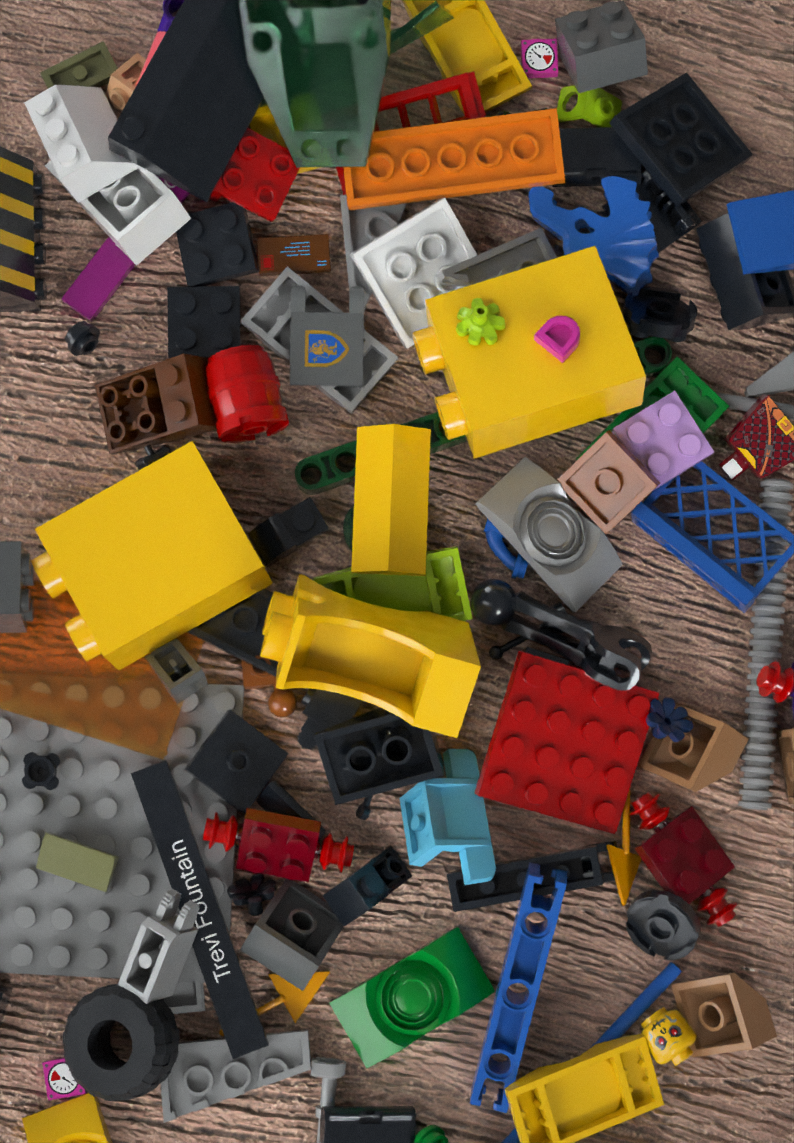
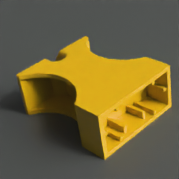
M299 574L292 596L277 591L273 592L262 629V635L265 636L260 657L278 662L276 688L282 690L310 688L347 695L383 708L414 727L454 738L458 737L481 668L469 622L427 610L403 611L369 604L337 593L318 584L309 577Z

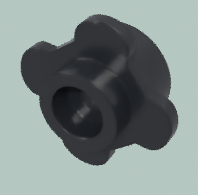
M34 752L26 754L23 759L25 776L22 778V784L24 787L33 789L36 786H44L48 790L57 788L59 785V779L56 777L57 767L61 763L59 756L55 753H50L47 756H38ZM41 767L45 770L42 775L38 773V769Z

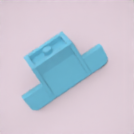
M447 749L443 753L446 778H433L419 782L399 798L409 865L422 867L442 851L459 852L464 885L488 882L495 875L496 865L484 798L475 794L480 777L475 753L469 749Z

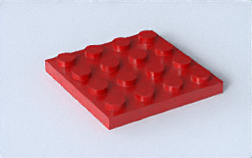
M519 650L475 794L494 801L616 834L649 729L646 717L651 713L650 703L653 699L658 700L659 693L637 685L626 691L617 690L594 680L583 669Z

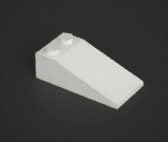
M49 161L45 167L67 190L60 181L52 162ZM142 167L79 202V205L136 266L191 219L175 194L155 174Z

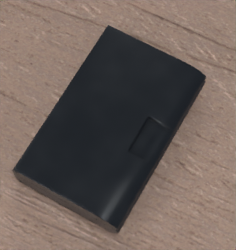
M613 127L559 129L565 183L554 184L552 187L602 186L601 180L611 176L635 181L637 185H641V162Z
M322 1106L319 1143H414L415 1108L413 1106Z

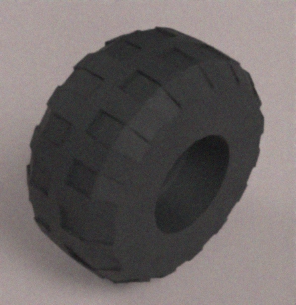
M111 984L94 990V992L85 995L77 1002L78 1004L67 1018L62 1043L66 1065H68L74 1080L86 1092L106 1101H125L147 1094L166 1080L178 1057L180 1037L175 1016L171 1008L164 1002V999L146 1004L133 992L118 986V984ZM116 1021L122 1023L129 1030L132 1038V1053L127 1062L118 1058L110 1044V1032Z

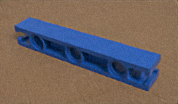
M529 862L470 1095V1104L480 1106L482 1094L486 1092L485 1079L490 1078L494 1081L504 1082L503 1089L499 1088L497 1101L494 1100L493 1104L494 1110L507 1113L509 1106L504 1089L516 1080L567 886V871L552 869L551 877L555 878V887L551 897L546 898L541 895H533L534 883L542 884L544 876L540 875V865ZM533 912H540L544 914L546 919L540 923H533L527 919V916ZM514 983H521L528 989L521 993H515L509 989V986ZM496 1053H503L509 1059L498 1062L491 1056Z

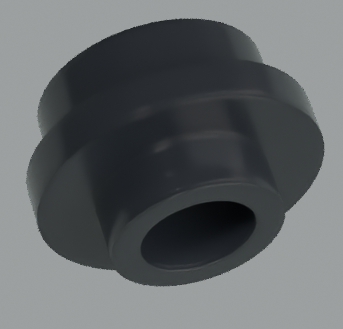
M85 321L76 323L65 336L68 350L74 356L91 353L98 345L100 331L95 325L88 324Z

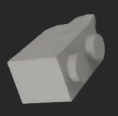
M172 888L161 899L162 902L159 904L156 915L148 916L141 924L118 982V986L133 992L146 1004L173 995L198 932V929L194 927V923L199 913L200 905L189 900L182 907L178 916L175 915L181 901V893Z

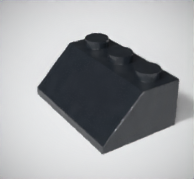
M728 213L696 228L700 240L699 247L705 256L710 271V282L716 290L721 306V316L727 324L728 330L751 329L794 316V286L789 270L744 275Z

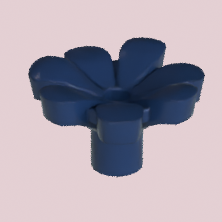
M665 697L662 703L657 699H653L650 703L651 713L647 715L646 723L648 726L653 727L651 732L655 738L663 739L669 735L673 742H679L684 739V733H688L693 729L694 724L692 721L685 719L688 716L685 708L678 707L674 709L675 700Z

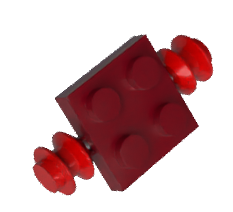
M647 791L631 803L634 810L629 815H639L643 820L639 829L650 830L654 828L655 833L634 848L664 891L681 897L688 904H691L701 896L702 898L699 900L696 910H706L710 917L706 924L715 923L718 927L724 925L736 916L733 909L738 903H728L724 898L728 889H714L713 885L734 869V864L692 806L684 809L667 822L665 819L668 817L670 807L661 808L657 803L660 793L652 796Z
M247 808L243 828H239V831H237L238 822L234 815L228 821H222L219 818L218 812H216L214 819L207 818L203 834V840L210 841L209 849L215 843H221L224 846L225 852H228L234 846L235 839H237V844H240L236 869L309 882L314 858H318V854H320L319 863L323 870H326L329 864H334L338 866L339 873L342 874L343 866L351 867L354 845L348 844V836L340 843L334 841L332 833H329L323 839L322 846L320 847L321 843L318 842L321 821Z

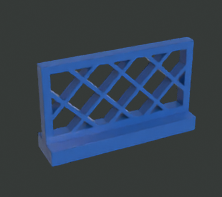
M701 461L693 467L701 473L702 485L681 487L680 475L655 489L643 503L640 502L631 512L632 522L745 613L754 603L757 596L794 555V535ZM706 477L714 484L707 485ZM676 479V487L668 488ZM723 490L730 496L731 508L709 510L707 491ZM703 492L705 510L683 512L681 494ZM677 494L679 512L662 513L653 506L661 495ZM735 501H737L743 507L735 508ZM752 513L758 518L759 531L738 533L736 514ZM731 515L733 533L711 535L710 516ZM705 517L707 535L690 536L684 531L683 518ZM671 519H679L680 527ZM763 523L772 530L764 531ZM780 536L790 544V547L783 555L766 556L765 537ZM760 538L762 556L740 558L738 539ZM734 540L735 559L720 560L713 554L712 541ZM699 542H707L708 549H706ZM767 562H776L768 571ZM762 563L763 577L755 587L742 578L741 564ZM727 565H736L737 573Z

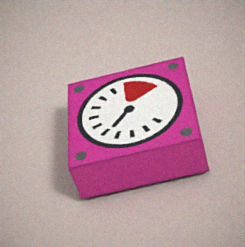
M557 39L521 40V66L528 78L558 77Z
M65 1058L42 1062L48 1101L87 1093L72 1077Z

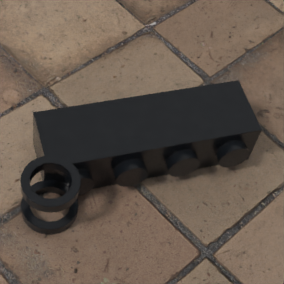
M608 841L571 850L495 863V875L488 882L464 885L462 870L452 871L447 874L453 911L457 912L520 900L529 862L539 864L540 875L544 876L542 884L534 883L533 895L545 896L552 894L555 887V878L551 877L552 869L567 871L565 892L603 885L604 882L614 881L613 871L602 872L599 852L608 851L606 846L608 844L617 847L616 841Z

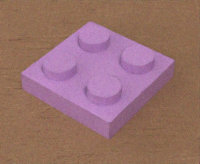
M673 391L612 429V433L660 482L655 489L714 453V450L676 391Z

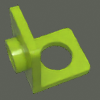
M575 85L563 87L560 91L557 105L558 122L583 118L598 128L612 127L610 121L615 115L620 113L622 101L601 88L578 93ZM577 94L578 101L576 106L567 112L566 104L571 96Z

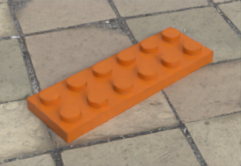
M557 108L340 136L347 206L349 210L565 183Z

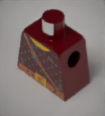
M763 394L724 438L734 452L723 460L719 467L731 481H734L747 469L756 478L762 479L794 461V425L769 395Z

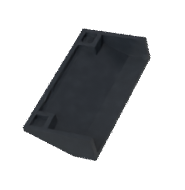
M184 0L109 134V150L199 199L208 202L305 25L309 14L291 0Z

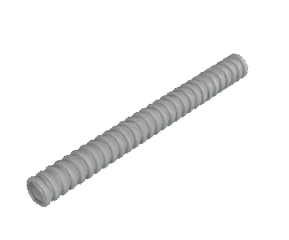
M765 479L760 482V487L764 489L759 494V498L763 500L759 507L790 531L787 524L791 522L788 512L792 511V506L788 504L793 499V495L789 493V490L793 489L794 484L784 479ZM763 523L764 531L772 530ZM780 536L765 537L766 556L783 555L789 543ZM756 538L757 544H760V538ZM761 544L760 547L755 551V554L759 557L762 556ZM767 562L768 571L776 562ZM755 563L758 571L754 572L757 582L753 583V587L763 577L762 563ZM788 563L785 564L755 599L756 605H753L751 609L755 612V616L751 617L754 628L750 629L753 639L749 640V645L753 646L752 651L748 652V656L752 657V662H749L747 666L751 669V674H747L750 685L746 686V691H749V697H745V702L749 703V706L744 710V713L748 714V720H744L747 731L743 732V735L749 740L744 748L745 754L741 755V759L745 760V764L740 767V771L744 772V777L740 778V783H743V789H739L742 801H738V806H742L741 808L768 810L772 808V804L768 803V799L773 796V792L769 791V786L773 785V780H770V774H774L771 762H775V757L771 755L772 751L776 750V746L772 745V740L776 739L777 734L773 733V728H777L774 716H778L775 705L779 703L774 701L773 693L767 697L761 696L756 681L760 670L764 666H768L774 661L778 662V659L782 658V654L778 653L779 648L783 647V642L779 641V637L783 636L784 631L780 630V625L784 624L781 614L785 613L782 602L786 601V597L782 595V592L787 588L783 584V580L787 579L784 569L788 567Z

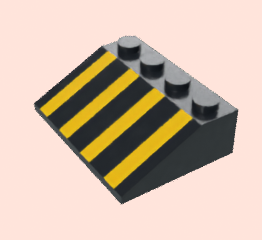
M1 146L0 312L41 311V300H46L47 298L46 280L41 278V265L46 264L45 243H40V230L46 228V216L44 208H40L39 195L45 194V178L43 173H39L32 160Z

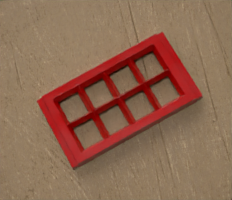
M474 71L322 114L343 195H346L340 136L348 135L346 121L367 116L371 132L380 131L375 113L397 107L402 127H411L405 105L428 99L434 124L445 123L442 122L436 96L458 90L465 116L445 122L484 118L486 114Z

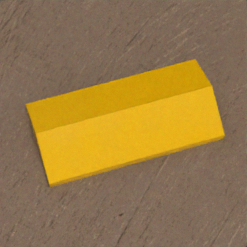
M398 424L357 427L351 573L426 576L431 429Z

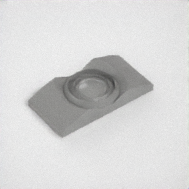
M287 266L241 319V323L270 350L290 364L292 286L305 287L306 312H344ZM364 330L363 387H316L352 414L396 363L398 357Z
M526 457L520 460L475 503L478 509L573 613L623 565L604 532L597 525L582 516L571 504L561 484Z

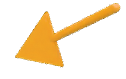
M630 790L623 809L622 849L609 844L606 845L622 906L626 905L641 862L640 856L630 853Z
M330 971L315 972L303 991L277 974H268L280 996L257 1008L259 1016L284 1002L294 1023H296ZM222 1029L219 1031L220 1036H224Z

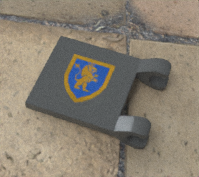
M292 286L290 386L363 387L364 288L361 286L351 287L349 289V313L306 312L305 287Z

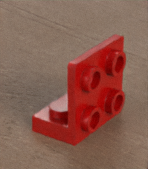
M248 128L209 199L217 203L222 196L272 222L276 219L304 159L302 156Z

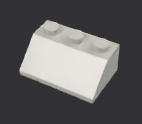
M54 85L24 102L60 181L78 203L140 168L135 163L109 150L108 136L118 119L101 87Z

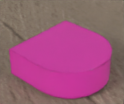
M555 316L550 318L534 334V341L563 363L578 347L580 329L572 318Z

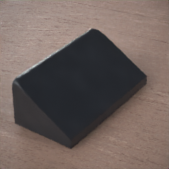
M271 781L257 798V803L267 812L317 821L277 781ZM322 825L318 841L327 833Z

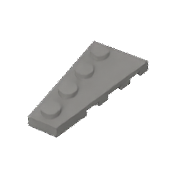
M308 1029L267 1033L269 1046L235 1059L231 1056L225 1038L179 1042L178 1057L171 1069V1073L165 1081L160 1083L164 1123L190 1112L207 1108L223 1100L245 1094L253 1089L267 1086L311 1070Z

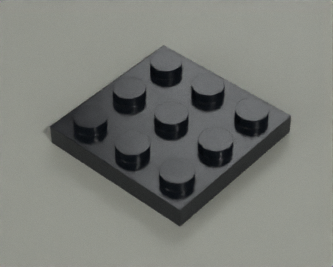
M687 72L621 111L610 121V125L676 207L746 163L753 155Z

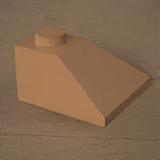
M675 703L674 709L683 707L687 710L688 716L685 719L693 722V729L688 733H684V739L679 742H673L669 735L663 739H657L653 736L638 767L693 792H697L733 771L749 739L725 722Z
M727 973L671 984L678 1011L696 1033V1040L690 1046V1049L693 1051L692 1058L750 1050L777 1037L766 999L736 973Z

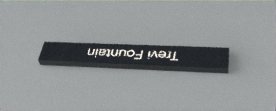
M165 760L131 773L171 888L181 893L179 910L181 911L184 904L189 900L200 905L199 913L194 923V927L198 929L192 946L232 1058L235 1059L269 1046L168 761Z

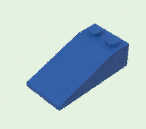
M794 190L734 201L726 205L744 275L794 269Z

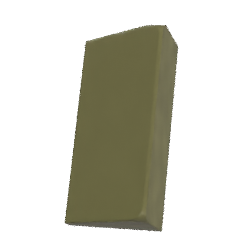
M45 832L36 868L107 892L119 856L50 832Z

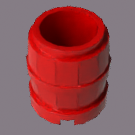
M260 345L236 346L222 350L208 359V365L206 366L208 395L217 419L215 423L217 434L222 442H249L256 440V434L266 431L268 437L289 426L286 407L282 406L279 377L276 376L271 357L264 350V347Z

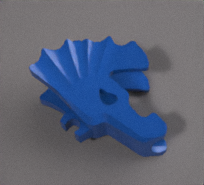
M617 176L605 177L601 180L604 196L610 208V215L608 217H602L584 207H578L573 210L558 207L557 202L553 199L554 193L551 190L542 186L530 189L529 205L532 217L538 225L563 242V256L596 246L609 281L627 295L632 292V297L639 295L641 288L653 282L650 271L651 264L659 257V253L657 251L654 225L650 222L652 213L648 211L650 202L639 200V194L635 192L637 188L635 181ZM586 228L590 233L582 234L579 230Z

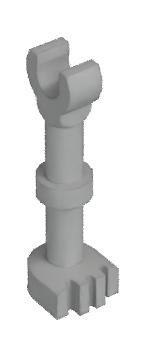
M312 1058L311 1076L322 1078L320 1105H317L315 1110V1117L319 1118L316 1143H319L321 1108L322 1106H335L337 1078L345 1075L346 1061L341 1059Z

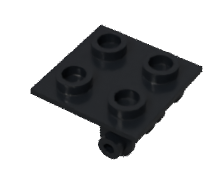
M646 170L642 173L641 185H637L635 192L639 194V200L650 202L648 210L652 213L650 222L654 225L657 251L660 253L702 223V220L687 201L676 207ZM607 202L602 208L609 216L610 208Z

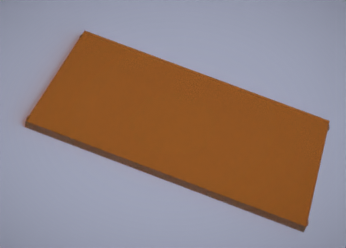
M35 580L34 586H27V589H30L31 599L34 600V621H27V632L0 633V709L164 760L168 754L167 750L184 700L176 704L146 660V656L121 670H117L102 654L87 662L78 651L65 626V622L80 614L69 592L66 591L53 599L42 582ZM187 632L177 637L193 659L198 662L203 645L206 642Z

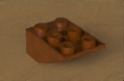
M181 354L96 384L95 388L109 454L113 455L144 448L149 444L154 446L187 439L216 430L215 423L217 419L212 403L209 400L206 378L208 359L201 356Z

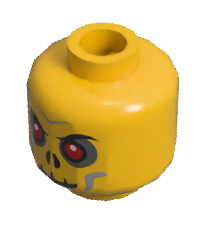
M663 1007L641 1023L643 1028L641 1033L646 1038L650 1055L658 1064L662 1065L672 1061L675 1066H678L693 1054L690 1046L696 1040V1033L678 1010L667 1011Z

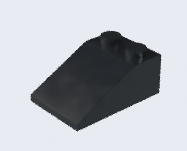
M380 707L314 734L335 805L444 776V762L435 732L414 727L395 714Z

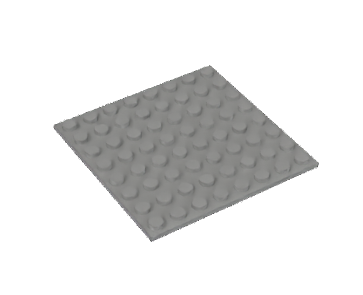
M0 674V973L120 979L131 950L127 952L124 943L135 941L141 924L148 916L156 915L159 904L162 902L161 899H163L166 892L171 890L168 876L131 776L133 772L165 760L168 761L230 934L232 899H230L227 889L233 885L235 844L228 852H225L224 846L221 843H215L209 849L210 841L203 840V834L207 818L214 819L215 813L218 812L219 818L222 821H228L232 815L237 820V809L184 769L227 710L231 709L243 718V685L207 684L179 704H176L161 681ZM34 752L38 756H47L50 753H55L59 756L61 763L57 767L56 777L59 779L57 788L48 790L44 786H36L33 789L24 787L22 784V778L25 776L23 759L26 754ZM39 768L38 773L40 775L44 774V768ZM45 832H50L119 856L107 892L37 869L36 865ZM179 907L175 913L177 916L180 914ZM192 947L178 982L205 983L199 963H197L200 974L194 975Z

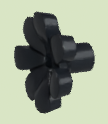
M256 873L252 875L251 882L244 878L236 881V885L228 887L227 893L230 899H233L235 905L247 904L249 914L258 916L263 913L262 901L274 897L276 881L271 879L264 882V874Z

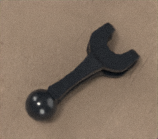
M485 580L478 584L472 592L470 599L471 610L480 622L490 626L501 625L504 631L518 634L540 643L564 656L576 666L582 667L586 674L594 680L614 689L626 691L634 687L640 679L641 671L651 660L652 648L645 638L621 627L601 625L599 622L582 619L556 610L535 600L523 591L515 593L514 589L503 580ZM515 611L553 625L580 641L541 627L516 614ZM636 647L641 653V658L638 659L635 655L626 651L625 648ZM614 668L630 672V677L621 678L617 676Z

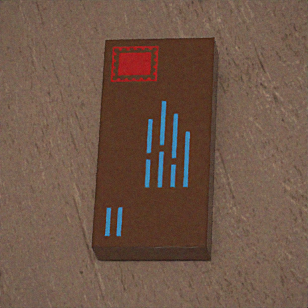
M329 234L257 238L259 276L280 275L287 266L296 274L331 272Z

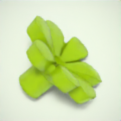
M476 298L471 303V309L462 307L459 310L457 318L462 322L457 324L456 332L461 337L469 334L468 342L471 345H479L481 337H484L487 344L492 345L498 340L495 330H503L506 322L502 316H498L500 309L496 304L492 303L485 306L481 298Z

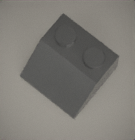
M286 878L240 950L303 991L344 926L327 902L295 881Z

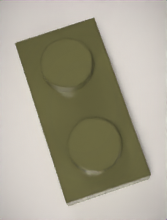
M103 41L40 72L47 88L54 85L102 87L109 83L111 74L118 67Z

